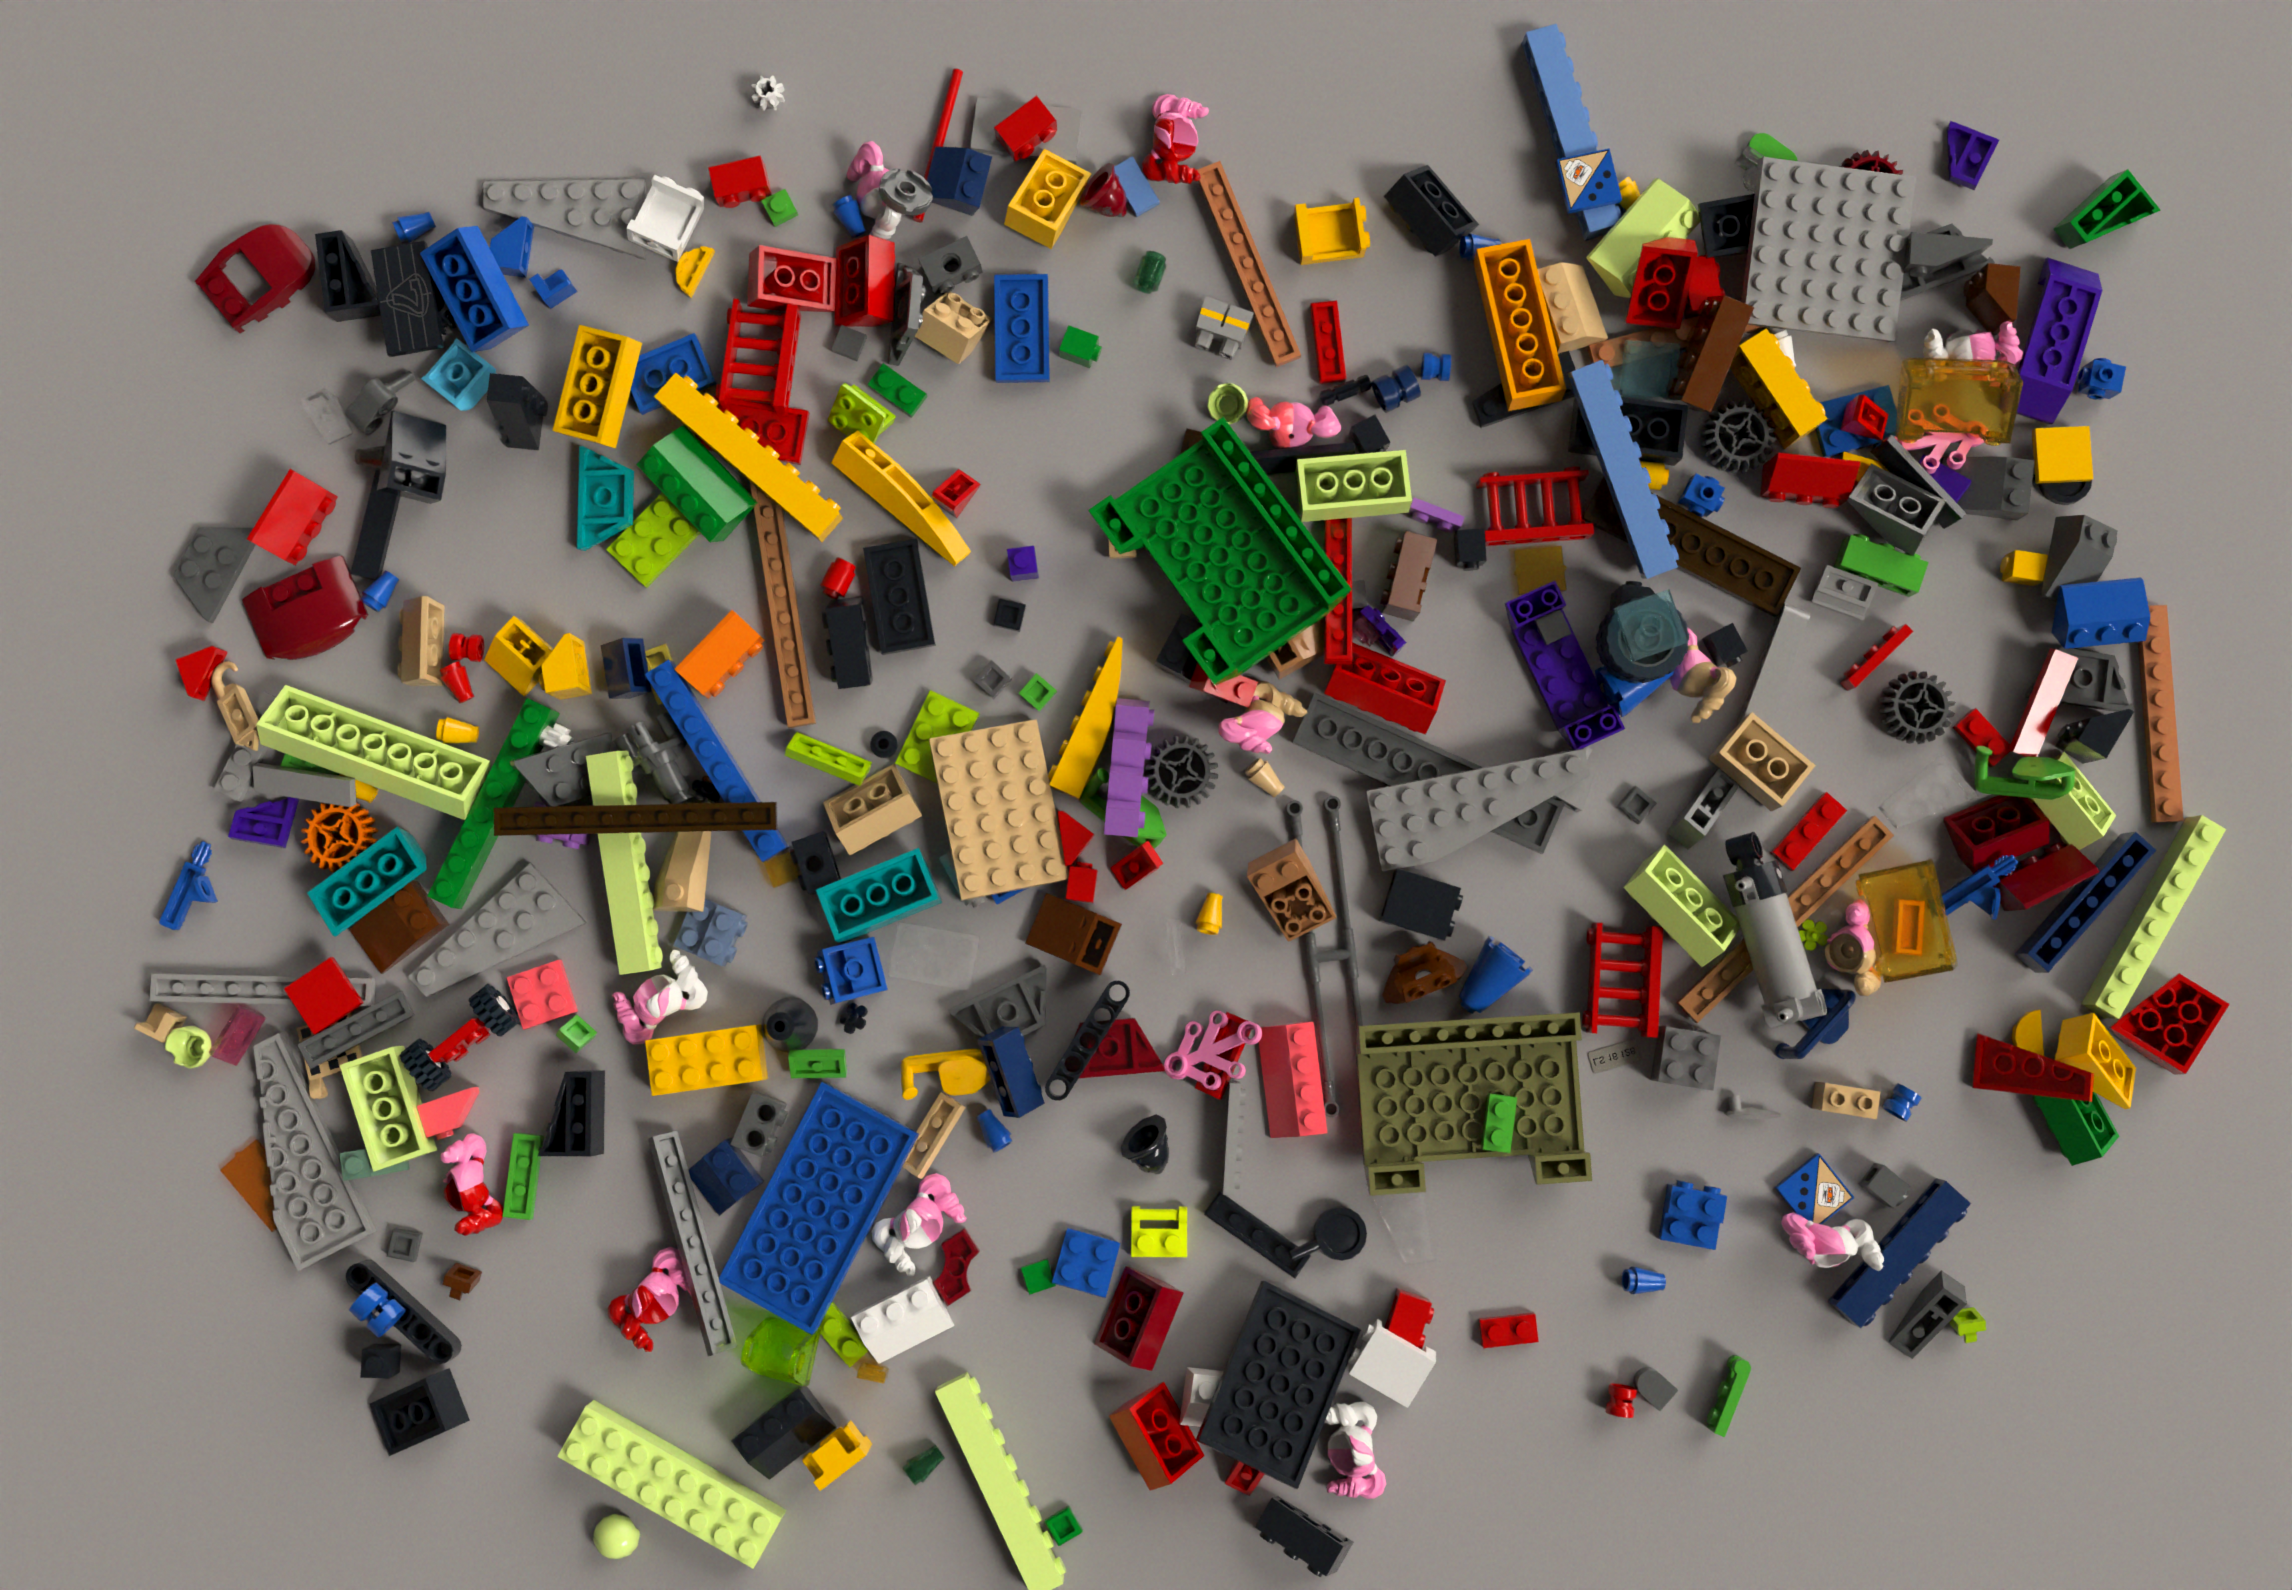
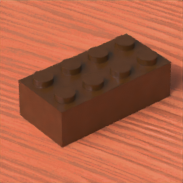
M1725 295L1707 297V300H1703L1698 310V315L1700 316L1696 326L1691 328L1687 337L1689 342L1687 349L1678 358L1676 376L1671 378L1667 385L1666 393L1668 395L1666 400L1676 404L1688 405V409L1693 411H1712L1754 310L1753 306Z

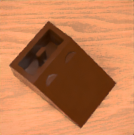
M1046 893L1025 944L1101 975L1122 924Z

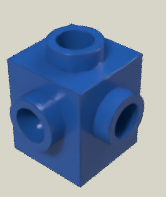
M2106 358L2094 359L2083 366L2078 373L2077 382L2080 383L2078 393L2087 394L2088 398L2095 400L2113 398L2122 391L2126 366L2113 364L2111 360Z
M1696 473L1689 479L1677 503L1687 507L1688 511L1700 517H1707L1713 511L1718 512L1725 499L1721 495L1725 487L1719 485V481L1713 477H1703Z

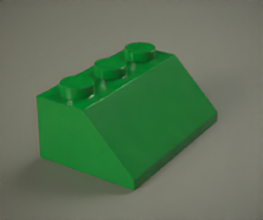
M2095 1092L2092 1095V1102L2033 1095L2034 1103L2038 1108H2041L2046 1118L2048 1129L2055 1134L2060 1144V1151L2069 1160L2071 1166L2102 1158L2119 1138V1134Z

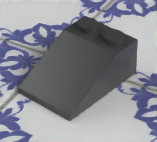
M1942 457L1941 464L1950 468L1947 465L1948 457ZM1966 457V461L1960 469H1952L1972 480L1971 485L1957 504L1966 514L2009 520L2021 519L2029 514L2034 460L2012 457ZM1952 458L1955 462H1960L1959 459Z
M1872 463L1847 500L1889 544L1913 556L1946 500Z
M2086 515L2056 517L2041 596L2057 603L2060 585L2097 582L2113 557L2118 530Z

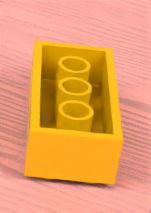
M579 325L552 431L616 449L642 343L627 336Z
M1766 328L1738 346L1730 369L1751 401L1755 403L1758 411L1764 409L1765 412L1762 417L1764 419L1767 417L1771 418L1768 426L1775 428L1774 435L1782 447L1786 449L1815 430L1827 420V417L1825 416V409L1822 404L1815 401L1810 394L1808 383L1804 379H1800L1796 373L1793 361L1788 356H1785L1779 348L1780 343L1776 336L1770 334Z
M761 1024L645 1040L652 1096L768 1079Z

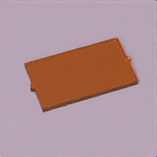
M256 1139L243 1151L236 1152L235 1157L220 1171L270 1231L274 1232L277 1227L273 1218V1211H275L274 1199L270 1192V1185H272L270 1166L267 1167L264 1146Z

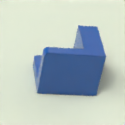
M562 269L545 280L539 274L529 279L550 309L578 292Z

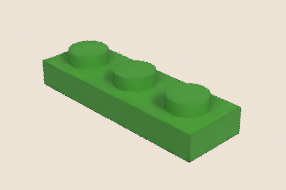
M513 1133L503 1217L533 1219L541 1156H538V1153L543 1146L544 1135Z

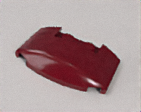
M342 555L314 563L312 567L265 588L261 586L242 599L267 659L275 660L274 657L297 660L325 652L351 636L355 632L353 629L361 617L365 620L369 615L364 603L360 600L361 596Z

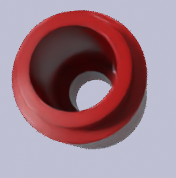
M836 557L835 562L830 563L820 583V586L824 588L822 593L835 600L839 596L844 598L856 575L854 573L856 566Z

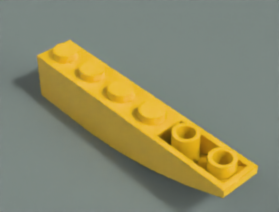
M858 430L841 442L831 463L954 567L970 554L971 551L942 510L898 463Z
M1118 636L1115 643L1109 642L1104 656L1108 657L1104 667L1099 665L1092 679L1096 682L1093 691L1087 690L1081 703L1085 708L1081 716H1075L1070 730L1074 732L1069 741L1064 740L1058 754L1062 758L1058 766L1053 764L1048 774L1049 780H1051L1049 784L1051 788L1079 801L1101 756L1112 725L1122 668L1123 638Z

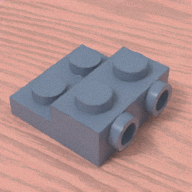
M705 899L703 912H687L673 946L717 965L726 966L727 962L731 963L736 955L737 948L734 945L737 938H742L746 931L748 922H745L747 915Z

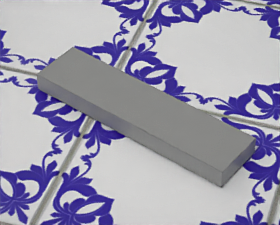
M262 763L253 765L254 792L347 807L356 805L355 778Z

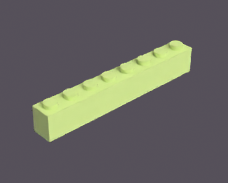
M613 751L586 756L593 806L637 805V788L633 783L631 772L633 770V761L628 751ZM641 833L598 834L619 975L662 968L663 955L657 940L658 924L653 914L654 897L650 892L648 882L650 871L644 856L646 851L645 841Z
M2203 815L2187 817L2081 1005L2103 1018L2120 1019L2226 831L2225 828Z
M968 1372L937 1386L935 1393L1028 1590H1052L1063 1584V1574L1066 1573V1568L1060 1557L1055 1558L1051 1549L1054 1547L1053 1540L1049 1532H1043L1039 1524L1042 1518L1036 1505L1031 1506L1027 1499V1496L1030 1495L1027 1485L1023 1479L1018 1480L1015 1470H1017L1016 1462L1012 1454L1007 1455L1002 1446L1005 1444V1440L1000 1429H994L990 1419L993 1418V1414L987 1402L982 1404L978 1395L981 1389L976 1378H970Z

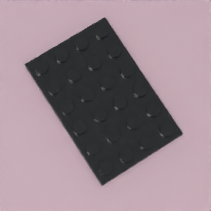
M1261 1281L1195 1440L1283 1484L1298 1489L1361 1329L1266 1281Z

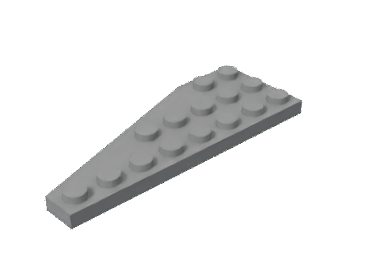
M1581 748L1366 790L1382 872L1438 861L1589 777L1590 773L1585 749Z
M278 1033L253 1047L257 1079H260L262 1096L260 1097V1107L263 1108L265 1123L262 1124L267 1167L270 1166L272 1185H270L271 1196H273L275 1207L273 1218L297 1271H300L377 1232L353 1180L343 1181L340 1152L315 1100L310 1096L309 1087L283 1033Z

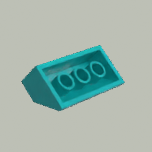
M397 826L307 892L332 935L336 937L426 871V855L414 836Z
M919 848L816 889L834 939L840 944L943 903Z

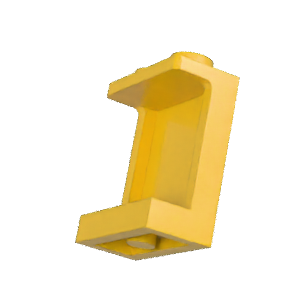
M1359 197L1353 198L1352 203L1308 209L1306 203L1295 205L1293 214L1301 265L1364 257L1366 248L1370 247V236L1368 231H1364L1363 222H1366L1365 205L1360 206Z

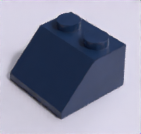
M935 147L926 180L932 188V203L973 216L980 208L992 156L969 148Z
M732 1138L721 1142L689 1169L691 1180L719 1216L764 1182L742 1151L730 1145Z

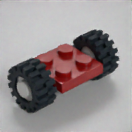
M486 984L468 999L470 1006L474 1009L473 1012L478 1015V1018L469 1020L434 1049L431 1044L428 1045L427 1041L420 1038L401 1052V1061L405 1064L404 1067L410 1071L409 1074L416 1078L415 1081L418 1084L421 1083L423 1088L433 1092L452 1076V1072L449 1070L450 1067L446 1063L452 1060L457 1062L469 1053L468 1047L473 1043L480 1044L491 1035L489 1033L490 1030L497 1036L502 1037L520 1022L519 1017L516 1015L517 1012L512 1009L513 1006L506 1001L507 999L501 995L500 991L496 990L492 985Z

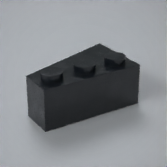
M863 596L830 600L825 608L826 612H822L824 629H829L830 639H826L827 652L829 656L833 655L834 666L830 667L832 682H837L838 689L868 686L873 681L870 652L865 633L867 627L866 621L863 620L861 605H864Z
M605 1070L565 1072L554 1104L556 1108L552 1120L548 1123L546 1129L548 1133L538 1156L591 1157L604 1154Z

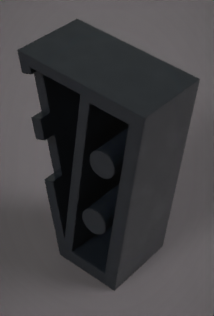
M342 230L315 234L325 313L336 322L381 316L376 285L354 241Z
M490 373L487 403L494 419L500 420L502 423L499 427L500 433L507 434L506 446L508 448L539 450L543 416H546L548 412L547 400L523 376Z
M1279 1496L1272 1497L1255 1526L1256 1529L1261 1531L1260 1537L1271 1544L1275 1542L1284 1547L1283 1552L1296 1561L1300 1558L1308 1564L1307 1569L1319 1577H1322V1575L1327 1577L1337 1572L1354 1542L1348 1538L1345 1541L1341 1540L1330 1532L1331 1528L1327 1525H1319L1309 1518L1307 1513Z

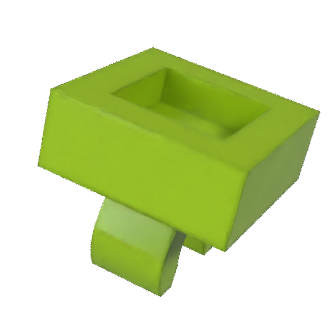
M1974 1307L1962 1309L1949 1322L1959 1336H1964L1965 1343L1977 1342L1976 1332L1986 1331V1320Z

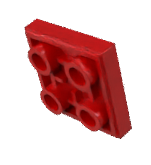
M334 957L328 958L284 988L314 1035L322 1032L364 1003Z

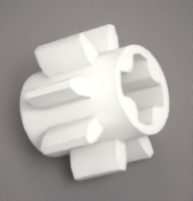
M773 75L770 79L760 76L757 85H751L756 93L752 95L754 103L760 102L763 111L766 108L777 110L776 106L779 102H785L783 95L780 94L785 90L783 84L779 83L776 85V79Z
M555 723L554 728L547 726L539 738V744L544 746L542 752L573 743L574 738L569 736L571 730Z

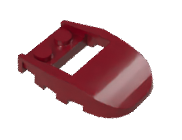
M275 224L263 225L221 249L195 282L224 315L232 328L242 333L245 331L242 326L254 319L261 322L269 317L267 314L278 307L283 309L291 302L289 298L297 290H302L314 275L315 258L309 247L291 229ZM241 251L272 287L253 305L249 303L223 271L227 266L225 263Z

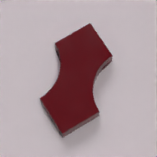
M966 1228L941 1243L945 1253V1266L941 1275L933 1281V1284L947 1306L972 1290L968 1283L967 1272L971 1260L980 1250Z

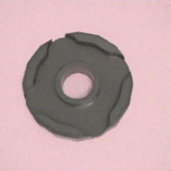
M892 169L887 171L881 178L879 184L880 197L894 211L905 215H919L926 212L931 205L933 199L931 194L932 188L926 179L911 170L900 172V169ZM901 189L907 190L911 194L905 193Z

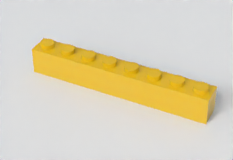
M675 372L654 396L655 399L822 543L843 520V517L838 512L841 507L831 498L825 501L818 495L821 490L810 480L804 483L798 477L800 472L790 463L783 465L778 460L780 455L769 445L765 448L757 442L759 437L748 427L745 430L741 429L737 425L739 420L728 410L724 413L716 407L719 403L707 392L704 396L696 390L698 385L686 375L682 378Z

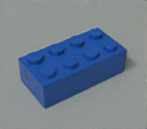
M478 226L456 228L420 252L471 352L492 349L529 326Z

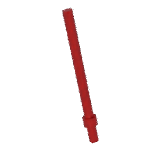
M953 69L924 174L926 180L934 148L943 147L963 75V71L960 69ZM925 212L919 215H913L912 219L916 222L922 223Z

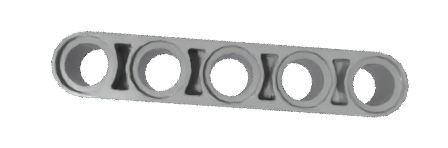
M1787 603L1783 604L1779 615L1774 620L1738 716L1737 725L1753 712L1770 726L1811 615L1810 612Z

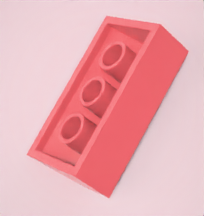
M1308 1021L1260 1027L1262 1037L1258 1043L1270 1138L1326 1134L1327 1125L1314 1022Z

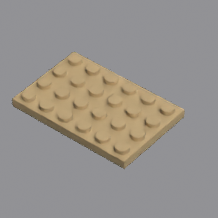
M1037 719L930 738L929 745L960 900L964 901L1067 881L1069 873L1067 866H1065L1062 839L1051 786H1049L1050 781Z

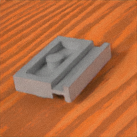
M1825 564L1810 601L1864 620L1865 612L1869 608L1878 583Z

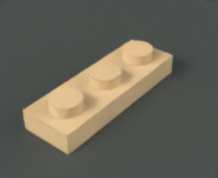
M940 1092L916 1131L919 1135L902 1167L917 1178L923 1179L966 1107L947 1094Z

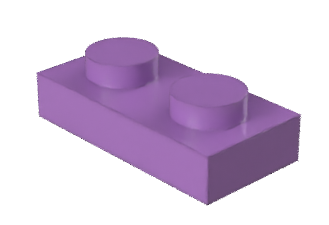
M1415 497L1412 500L1408 513L1412 515L1414 520L1421 523L1432 522L1437 524L1438 529L1447 533L1459 530L1465 518L1462 515Z

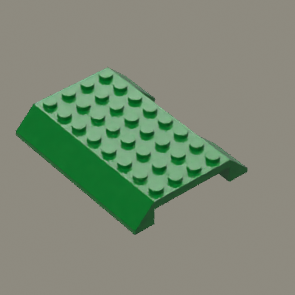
M1224 417L1201 432V441L1114 500L1112 495H1109L1088 510L1119 554L1145 547L1200 622L1202 627L1182 641L1214 686L1238 677L1329 614L1352 590Z

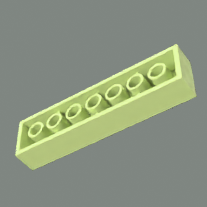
M287 685L283 687L256 724L261 745L347 777L355 778V780L466 820L490 772V760Z
M595 1400L585 1406L557 1456L752 1569L760 1560L787 1511Z

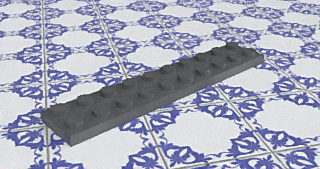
M1314 693L1307 708V714L1304 715L1292 742L1387 786L1484 768L1317 693ZM1549 798L1490 832L1543 854L1565 804Z

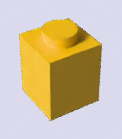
M2014 550L2006 554L2000 564V572L2003 573L2002 581L2030 586L2042 583L2044 581L2048 555Z

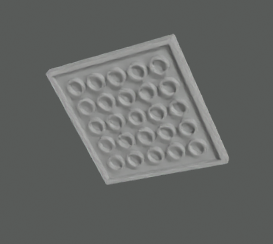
M1769 157L1759 158L1741 301L1754 307L1747 325L1886 342L1895 341L1904 274L1906 241L1909 235L1916 177Z

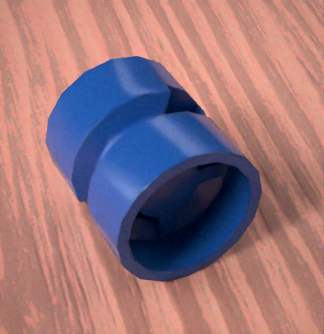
M374 1283L356 1299L349 1311L360 1322L366 1320V1327L379 1338L401 1318L406 1310L395 1299L388 1300V1293L380 1285ZM382 1308L383 1311L376 1316L375 1313Z

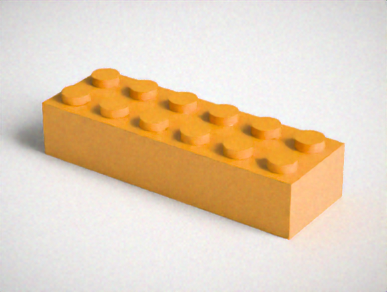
M1530 239L1478 248L1473 264L1508 411L1562 401L1566 386Z

